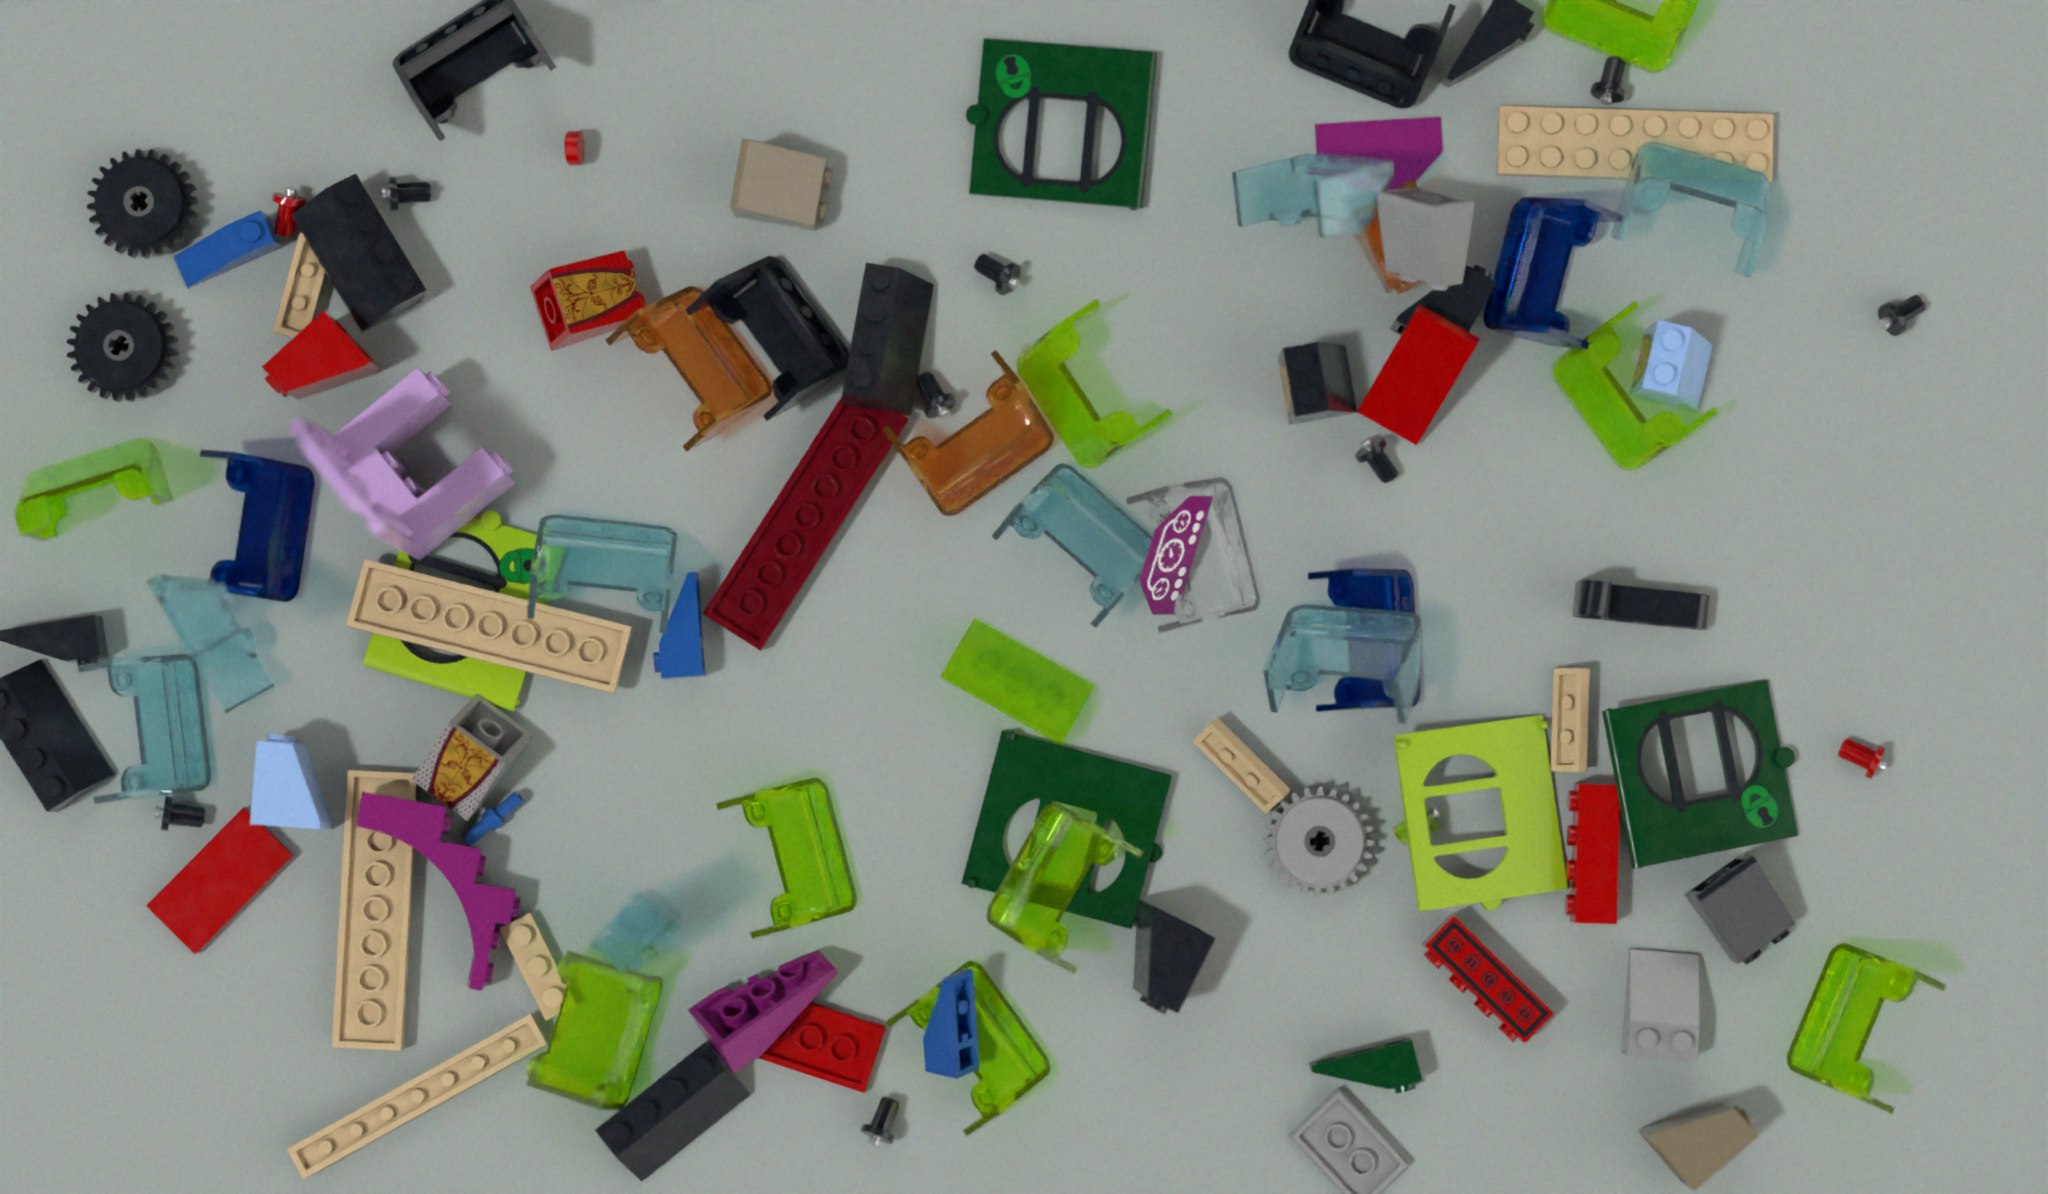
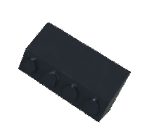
M356 173L325 188L292 214L291 217L304 235L308 245L362 333L422 301L426 288Z
M866 262L842 391L843 405L911 416L934 284L901 268Z
M42 659L0 678V739L47 812H59L116 775Z
M707 1040L595 1129V1131L615 1157L642 1182L746 1099L750 1093L716 1054Z

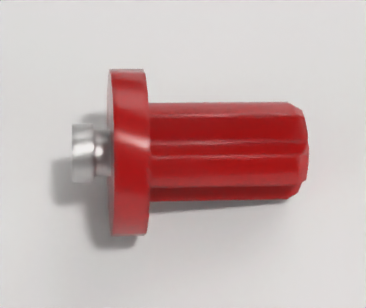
M285 188V193H273L272 201L279 203L274 228L276 235L291 237L294 234L295 222L291 216L298 210V207H302L307 203V199L296 196V189Z
M1845 739L1838 751L1840 758L1866 769L1865 777L1872 779L1876 768L1884 772L1888 763L1886 760H1881L1886 748L1880 745L1877 751H1874L1850 739Z

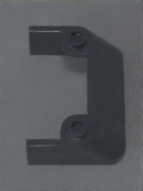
M514 0L480 1L403 50L395 57L392 63L411 100L439 141L445 139V136L438 124L446 123L454 117L458 106L455 98L513 62L517 68L529 69L536 66L543 58L550 71L556 68Z
M1309 0L1289 48L1288 55L1291 62L1300 69L1393 107L1406 109L1413 106L1441 46L1456 6L1449 4L1439 29L1427 24H1416L1408 30L1405 39L1342 14L1345 0Z
M767 256L716 280L685 310L690 316L710 306L714 315L720 321L735 324L742 320L781 373L772 382L774 395L779 402L763 415L766 421L797 406L847 368L849 350L787 266L776 257Z

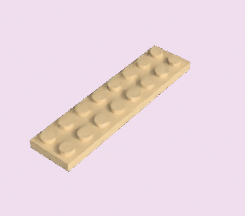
M1499 106L1497 176L1772 183L1774 114Z
M366 559L363 560L346 626L611 694H616L633 629L632 626Z
M348 770L332 1048L403 1050L415 848L382 832L356 827L362 791L417 801L418 784L412 781L416 773Z

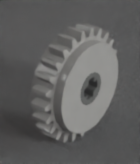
M1317 786L1315 795H1311L1308 787L1303 788L1304 797L1299 798L1295 792L1291 793L1292 803L1288 804L1281 800L1279 804L1283 811L1281 813L1272 811L1271 815L1276 819L1275 824H1266L1265 828L1272 831V836L1263 838L1264 842L1271 843L1272 849L1264 852L1265 856H1274L1275 861L1269 865L1270 868L1275 869L1279 867L1282 870L1277 877L1279 880H1283L1287 876L1291 879L1288 885L1289 888L1293 889L1297 884H1301L1302 894H1306L1309 887L1314 888L1315 896H1320L1322 888H1326L1329 895H1334L1335 885H1338L1342 890H1346L1345 880L1349 878L1351 881L1357 882L1358 878L1354 872L1357 869L1366 871L1367 868L1361 862L1363 858H1372V855L1366 852L1365 849L1366 846L1374 845L1373 840L1366 839V833L1371 832L1373 828L1369 826L1364 827L1362 823L1368 815H1358L1355 812L1360 806L1358 802L1351 806L1347 804L1348 794H1344L1340 799L1336 798V789L1331 788L1328 795H1324L1322 786ZM1317 831L1323 832L1322 837H1327L1328 840L1327 845L1321 846V851H1315L1314 848L1316 846H1310L1309 842L1310 838L1316 837Z

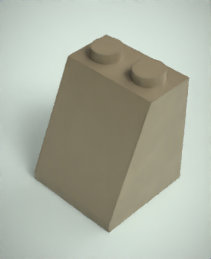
M742 138L730 207L735 217L816 231L817 223H823L825 219L827 202L821 201L823 189H830L833 169L827 168L828 162L826 158Z
M1719 1104L1657 1122L1638 1130L1639 1134L1681 1183L1694 1191L1758 1137L1757 1133L1752 1129L1756 1123L1744 1109L1740 1110L1737 1106L1732 1108L1725 1104Z

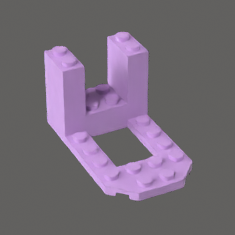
M417 367L335 435L330 431H326L321 425L318 426L313 420L308 423L300 417H297L287 426L295 437H300L297 441L300 448L344 503L354 513L359 511L367 520L365 524L376 537L420 561L516 482L510 476L514 470L504 457L495 450L489 453L483 447L427 492L409 476L406 478L403 475L408 470L392 453L452 405L446 397L450 391L440 378L436 377L431 371L425 374Z

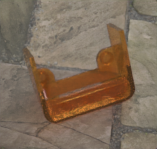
M688 286L636 310L605 340L610 346L630 336L636 346L646 353L656 354L663 350L696 395L701 405L694 410L693 421L699 432L683 445L686 452L718 436L762 404L772 393L769 379L729 324L720 321L714 315L710 306L690 316L685 310L704 293V291L695 286Z
M997 350L992 352L991 356L1003 375L995 380L986 392V399L991 408L946 440L935 446L928 437L920 436L902 445L889 426L883 429L941 514L945 516H953L962 512L1048 451L1054 441L1053 432L1024 385Z

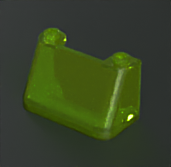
M133 439L30 472L24 480L15 509V520L20 536L39 541L58 537L56 530L58 522L62 517L70 515L65 498L115 483L118 493L129 500H140L149 497L156 506L173 501L156 446L144 439Z
M567 950V954L561 959L557 971L558 975L561 976V983L567 985L547 1052L543 1051L537 1057H532L528 1064L527 1076L529 1078L527 1085L600 1110H620L626 1105L633 1088L662 992L663 979L661 976Z

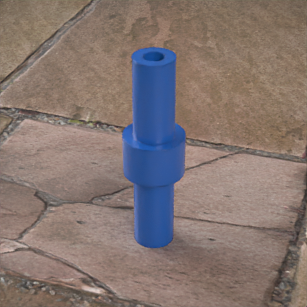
M514 791L496 808L491 806L481 815L482 819L462 835L464 840L472 846L491 829L495 831L505 823L504 818L524 802L523 798Z

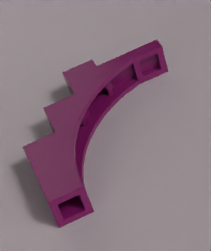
M362 791L356 827L382 832L412 846L427 857L452 885L467 916L472 936L474 952L467 986L469 989L483 991L484 983L490 984L493 974L494 963L488 962L490 949L497 950L500 937V929L495 928V923L510 925L511 917L517 918L521 897H515L516 890L514 888L475 882L476 876H483L486 856L480 855V847L440 840L441 834L448 835L451 814L445 813L446 806Z

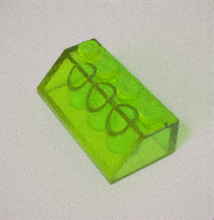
M975 618L940 676L941 679L1059 745H1062L1095 686Z

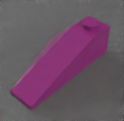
M818 950L780 965L777 972L760 978L758 974L747 978V984L729 990L728 986L718 989L689 1008L688 1011L716 1054L733 1073H736L761 1056L838 972Z

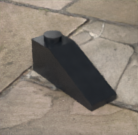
M1493 0L1442 84L1450 87L1513 48L1518 39L1524 42L1535 25L1529 21L1534 11L1516 0Z
M90 615L0 630V641L66 662H77L78 668L99 665L98 659L108 657L102 616Z

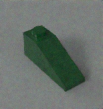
M1410 1038L1308 1063L1313 1073L1385 1089L1394 1088L1395 1093L1416 1089L1415 1083L1422 1081L1413 1041Z

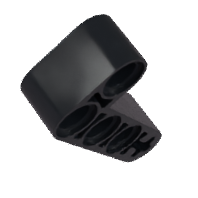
M1579 580L1575 585L1573 617L1707 630L1710 595L1612 585L1611 582L1598 580Z

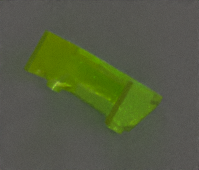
M1547 0L1542 11L1541 20L1545 29L1550 33L1609 57H1620L1626 64L1643 71L1658 73L1664 70L1671 62L1693 17L1699 0H1664L1658 7L1655 17L1615 0Z
M1097 299L1052 327L1019 355L1016 364L1018 375L1076 463L1085 469L1098 468L1170 421L1173 415L1170 409H1167L1141 427H1139L1132 415L1124 411L1112 412L1101 419L1064 362L1074 356L1080 346V338L1075 327L1100 311V303Z
M1636 301L1555 360L1551 369L1552 378L1614 463L1624 471H1635L1643 467L1718 413L1715 407H1713L1687 426L1683 424L1677 415L1671 412L1658 413L1647 421L1606 365L1614 360L1621 351L1620 337L1612 327L1639 307Z
M811 778L716 803L718 810L742 805L744 816L752 827L757 829L768 827L785 893L775 896L770 905L773 926L750 932L752 939L844 914L854 909L857 902L856 890L828 787L821 779Z
M1057 802L1050 803L1040 813L990 902L986 915L987 921L990 925L1035 954L1075 974L1078 967L1060 957L1068 943V930L1059 923L1061 917L1092 862L1099 866L1108 865L1117 857L1121 847L1138 857H1141L1143 851Z
M1844 943L1835 946L1828 955L1787 1054L1788 1067L1799 1075L1893 1114L1895 1107L1869 1096L1874 1084V1074L1868 1066L1859 1063L1861 1054L1884 999L1893 1002L1906 1000L1911 995L1917 981L1944 991L1946 984L1913 968Z
M974 961L966 962L948 975L950 976L967 968L973 969L980 1069L973 1072L980 1081L972 1087L971 1099L981 1116L963 1130L966 1136L1002 1114L1050 1072V1062L1045 1052L986 970ZM943 979L885 1022L886 1025L891 1027L909 1014L917 1026L926 1030Z

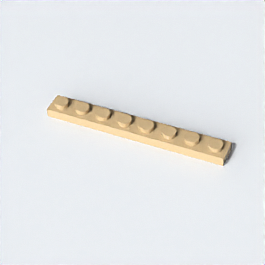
M533 1013L289 1147L287 1151L302 1179H305L549 1043Z

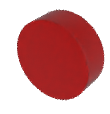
M568 131L565 135V158L569 165H583L585 145L582 131Z

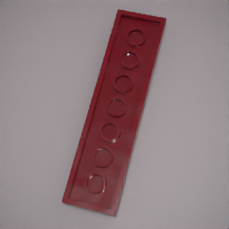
M841 396L704 610L703 615L762 651L903 431L909 418L902 414L843 405V397Z

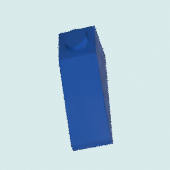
M259 210L224 226L173 257L186 287L191 288L282 248L278 236L274 233V227L269 216Z
M688 572L659 642V652H654L655 673L661 672L662 679L706 676L699 578L696 572Z
M967 968L943 979L923 1037L926 1072L957 1079L980 1069L973 969Z

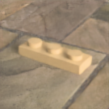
M299 233L272 331L273 333L294 338L312 321L325 275L324 269L302 233Z
M1553 669L1552 772L1587 773L1590 669Z
M1218 717L1192 741L1265 814L1291 790Z
M532 912L510 922V925L506 924L499 928L545 1021L578 1005Z

